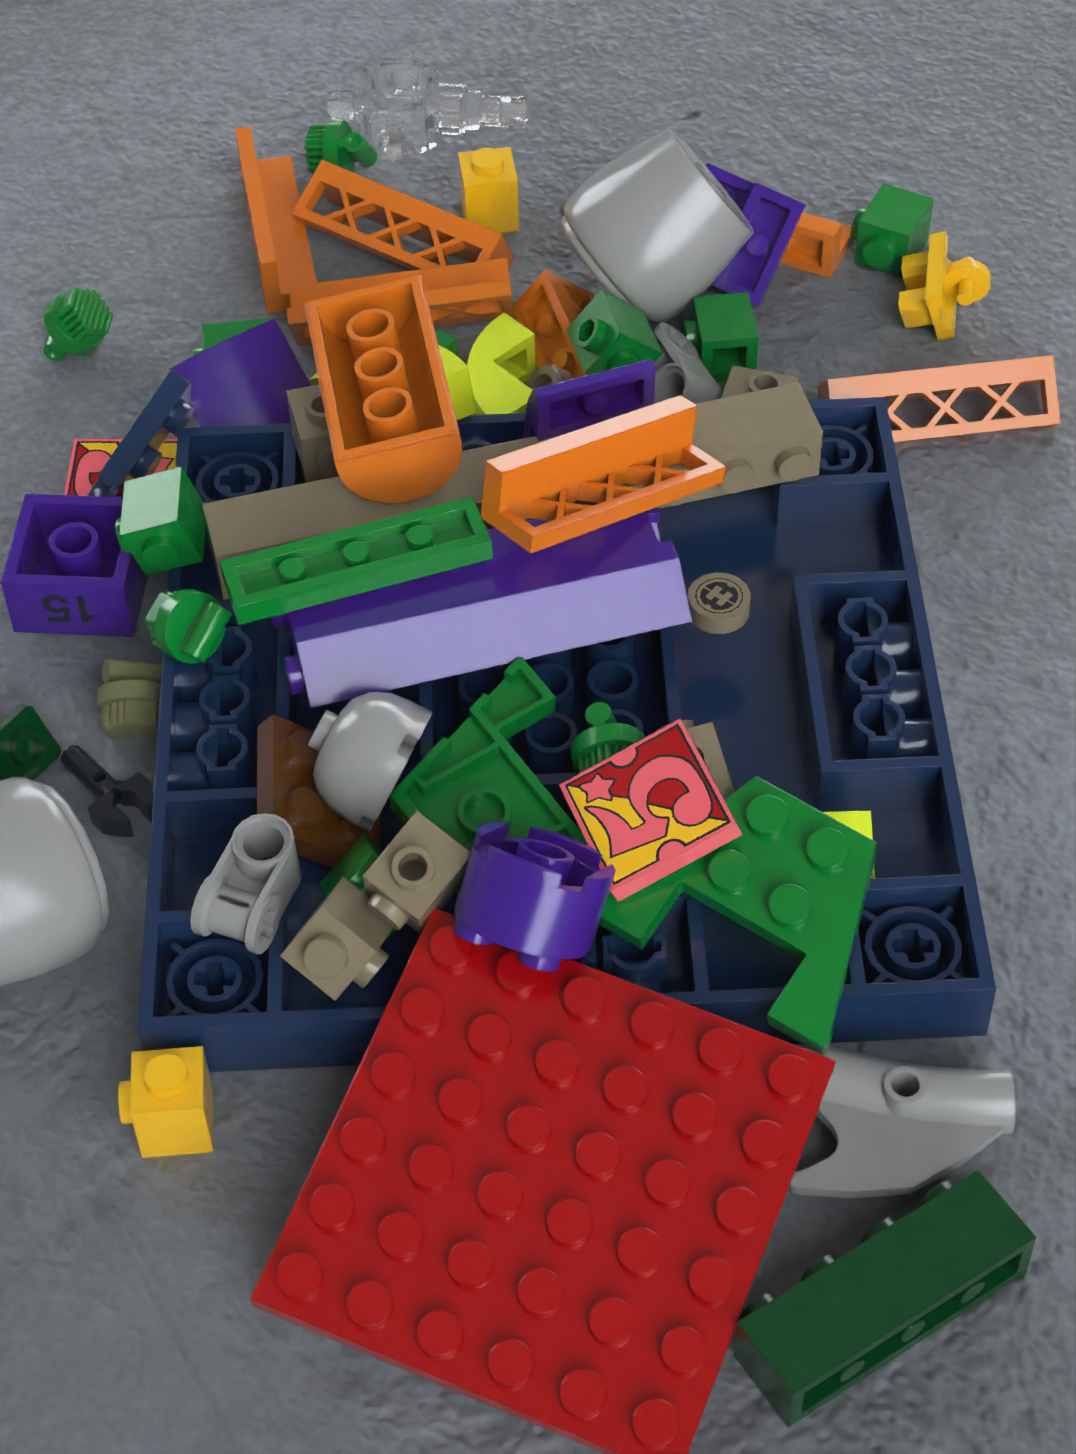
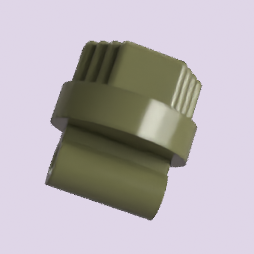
M111 658L104 660L102 667V680L104 684L97 689V711L101 714V729L110 739L157 736L162 674L160 663Z

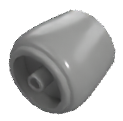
M670 127L606 163L585 179L568 197L563 207L564 216L560 221L564 234L572 247L606 291L642 309L648 323L651 320L655 323L666 322L684 311L692 304L693 297L700 296L708 289L754 233L749 221L721 183L690 146Z
M11 777L0 781V987L27 981L61 968L93 950L100 942L101 932L107 928L110 911L107 887L97 855L73 809L55 788L42 782H34L26 777Z

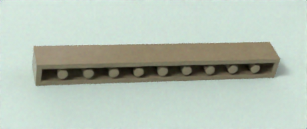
M800 383L696 403L697 413L692 445L726 466L724 482L661 505L658 509L819 475L823 430ZM534 436L462 451L461 461L456 472L442 487L425 497L409 502L380 503L364 499L349 490L339 476L202 504L209 546L223 600L229 599L222 577L221 560L470 496L473 497L481 515L486 461L549 439L538 441L537 437ZM681 464L668 468L690 471L688 468ZM627 483L621 485V486H629V487H637V488L646 487V486H643V485H635V484H627ZM575 501V502H572V503L584 504V505H595V504H599V503L586 502V501ZM483 520L486 528L493 527L485 520Z

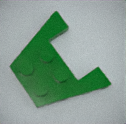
M523 657L514 660L504 671V679L489 695L483 693L469 708V717L450 738L447 739L443 736L390 793V808L403 826L418 811L469 852L472 850L478 828L490 822L510 823L506 836L527 839L530 827L532 826L567 836L588 846L581 829L574 824L507 741L508 738L555 712V695Z
M755 776L725 799L743 835L620 902L609 891L599 925L642 950L679 895L685 893L797 957L802 962L768 1012V1024L824 1056L830 1047L833 1035V1025L839 1000L842 998L847 977V967L855 934L857 935L877 853V842Z

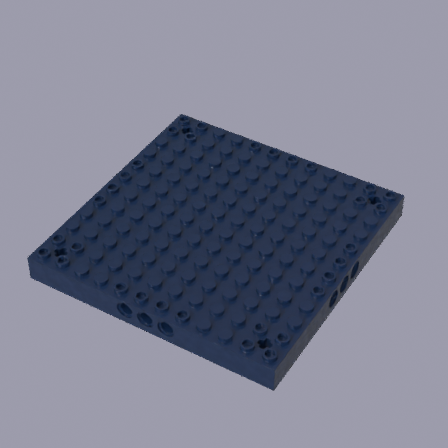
M886 397L808 400L823 430L819 475L659 509L660 521L657 522L660 540L661 542L672 540L680 559L687 598L688 589L693 581L703 575L717 572L739 577L747 584L751 592L750 614L745 625L735 632L710 634L698 629L693 623L689 622L525 659L555 695V712L508 738L507 741L578 828L580 827L559 784L577 775L572 764L571 743L577 735L590 728L585 719V712L591 704L596 702L608 704L617 723L634 726L645 737L653 734L662 726L673 723L678 719L693 720L695 726L713 722L735 792L755 776H758L821 812L871 811L873 840L877 842V853L874 861L875 878H870L857 935L855 934L842 998L839 1000L833 1025L831 1043L986 1036L996 993V985ZM525 413L470 415L458 420L457 424L462 441V451L523 439ZM291 423L178 428L175 468H183L204 503L306 483L292 436ZM205 528L203 561L170 569L168 571L167 592L194 589L213 596L223 608L232 613V616L226 624L221 644L207 658L204 664L201 662L194 664L184 663L163 653L137 1029L143 1051L203 1046L209 1072L360 1065L420 934L406 923L399 931L394 930L380 946L389 957L369 983L362 989L352 981L334 1001L280 957L301 926L325 899L320 882L333 869L298 856L302 875L300 885L294 892L280 919L273 941L262 954L247 951L245 942L214 932L209 936H201L193 933L191 929V911L200 886L211 875L235 828L241 821L252 815H257V726L274 714L315 731L326 710L339 716L342 709L352 700L348 699L310 708L305 702L304 693L292 696L284 657L295 655L292 640L287 637L285 626L273 628L271 617L238 625L230 599L223 600L209 546L207 529ZM511 663L383 691L384 693H392L409 699L433 712L393 790L443 736L447 739L450 738L469 717V708L483 693L489 695L502 682L504 671ZM390 795L380 812L381 847L384 850L404 827L390 808ZM273 857L263 858V859H261V861H263V860H268V859H271V858H273ZM456 893L442 908V911L455 915ZM685 893L679 895L642 950L599 925L590 953L582 958L571 959L791 1044H801L770 1026L767 1014L802 960Z

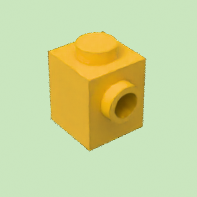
M511 147L497 149L482 148L477 151L459 152L460 199L463 218L498 233L519 231L518 179Z
M203 1046L131 1052V1080L120 1081L118 1086L119 1114L122 1124L133 1123L142 1158L214 1152L213 1087Z

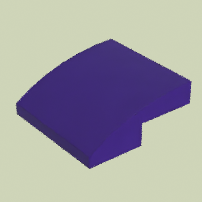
M707 163L708 169L728 192L754 230L753 235L710 286L727 294L748 292L751 304L760 307L806 205L755 182L754 184Z
M276 319L235 335L169 369V371L172 370L191 382L190 404L195 407L193 415L200 427L291 423L286 391L311 386Z
M649 359L533 389L526 406L523 439L536 436L538 441L561 436L654 404L656 367L653 361Z

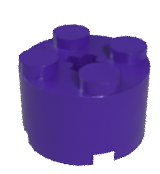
M490 822L483 824L477 830L454 906V914L456 916L453 927L454 933L471 943L480 945L496 943L518 951L517 959L522 964L546 972L558 971L561 959H578L588 955L591 951L616 872L613 864L600 869L599 864L602 854L577 840L549 830L531 826L528 837L525 839L506 836L510 823Z

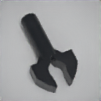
M71 745L63 751L60 760L62 765L97 797V801L88 806L91 823L103 834L116 837L134 836L131 821L121 810L117 809L116 804L118 803L123 806L138 808L142 815L152 822V785L140 772L125 781L115 780L80 746Z

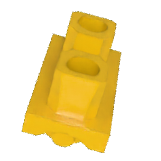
M946 231L930 234L929 251L902 256L901 269L907 291L899 292L898 301L899 311L906 329L933 325L938 340L954 338L957 302L967 306L979 301L988 294L991 286V273L987 266L971 257H964L955 262H951L948 259V236Z

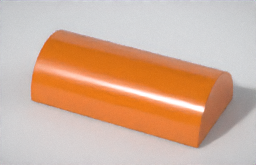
M416 275L304 303L334 463L343 484L356 495L380 503L413 501L425 497L442 487L453 476L460 464L462 441L422 276Z

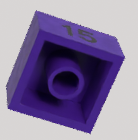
M25 494L0 582L14 632L134 637L148 575H145L132 554H126L122 550L117 539L115 524L116 520L121 518L123 497Z

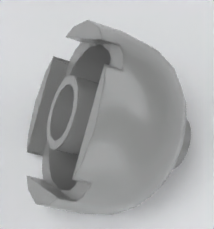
M369 692L353 698L342 709L339 716L326 710L308 746L319 751L313 770V777L317 792L327 806L347 821L370 832L433 712L409 699L384 692Z

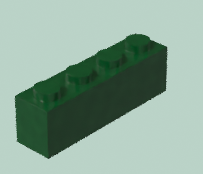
M979 1170L957 1184L952 1180L944 1181L931 1189L923 1197L917 1209L897 1221L894 1217H888L879 1221L865 1233L860 1241V1245L839 1258L833 1254L822 1257L804 1272L800 1283L779 1296H776L775 1293H767L749 1304L741 1313L737 1322L734 1357L789 1428L1025 1274L1036 1236Z

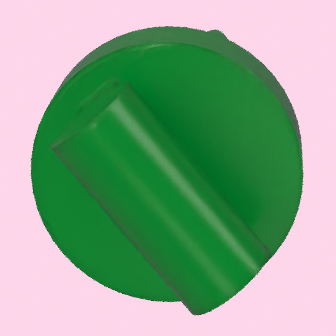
M345 120L328 121L326 125H311L304 140L305 156L307 157L306 163L308 164L307 170L312 175L321 160L354 173L355 162H359L364 167H371L378 159L377 151L360 133L352 132L349 123Z
M73 287L67 293L58 295L45 307L43 318L49 333L44 346L46 357L59 361L64 359L66 352L78 356L86 355L103 341L104 336L109 332L113 313L108 312L109 307L104 306L105 301L103 299L100 300V293H96L94 289L89 290L86 288L84 290L83 288Z
M184 589L159 593L145 618V622L148 624L147 629L151 631L150 637L153 638V645L161 649L167 656L188 664L199 662L204 664L207 658L221 644L226 624L232 613L223 608L213 596L194 589Z
M604 702L591 704L585 712V719L590 728L577 735L571 743L570 751L574 772L577 775L642 740L645 738L644 734L634 726L617 723L608 704Z

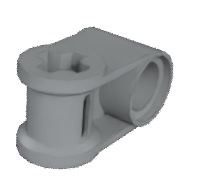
M664 322L659 323L655 328V338L663 354L654 362L656 367L654 404L679 395L694 404L720 399L723 394L721 387L699 359L698 352L693 344L671 325Z
M262 813L248 817L235 828L214 870L204 880L195 897L190 919L193 933L209 936L214 932L245 942L247 951L255 954H262L267 950L276 934L280 919L294 892L299 887L302 878L293 831L285 819L274 814ZM273 857V858H271V859L261 861V859H263V858Z

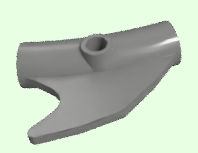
M830 1045L824 1056L836 1060V1064L817 1117L833 1133L837 1148L830 1157L796 1172L789 1191L795 1195L840 1198L908 1195L916 1192L962 1166L1002 1134L1013 1133L1015 1125V1091L1011 1071L951 1068L908 1063L862 1054ZM804 1046V1049H807V1050H810V1051H812V1052H815V1051L809 1049L808 1047Z

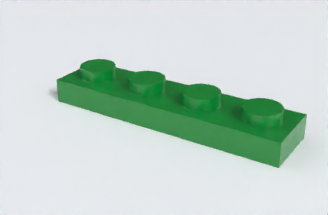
M470 496L221 560L220 567L238 625L490 560L493 559V550L490 535L473 497Z

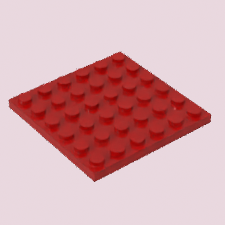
M435 908L427 919L250 1298L252 1305L262 1311L604 1454H688L827 1090L836 1060L571 959H561L559 969L555 972L530 968L517 959L518 951L496 943L491 945L475 944L458 937L453 931L456 916Z

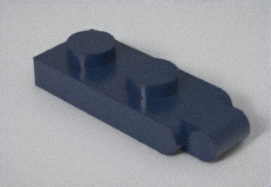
M172 370L169 371L102 468L100 477L87 496L123 497L125 481L151 475L155 472L162 458V453L157 450L169 433L178 436V428H185L194 412L195 407L190 404V381Z

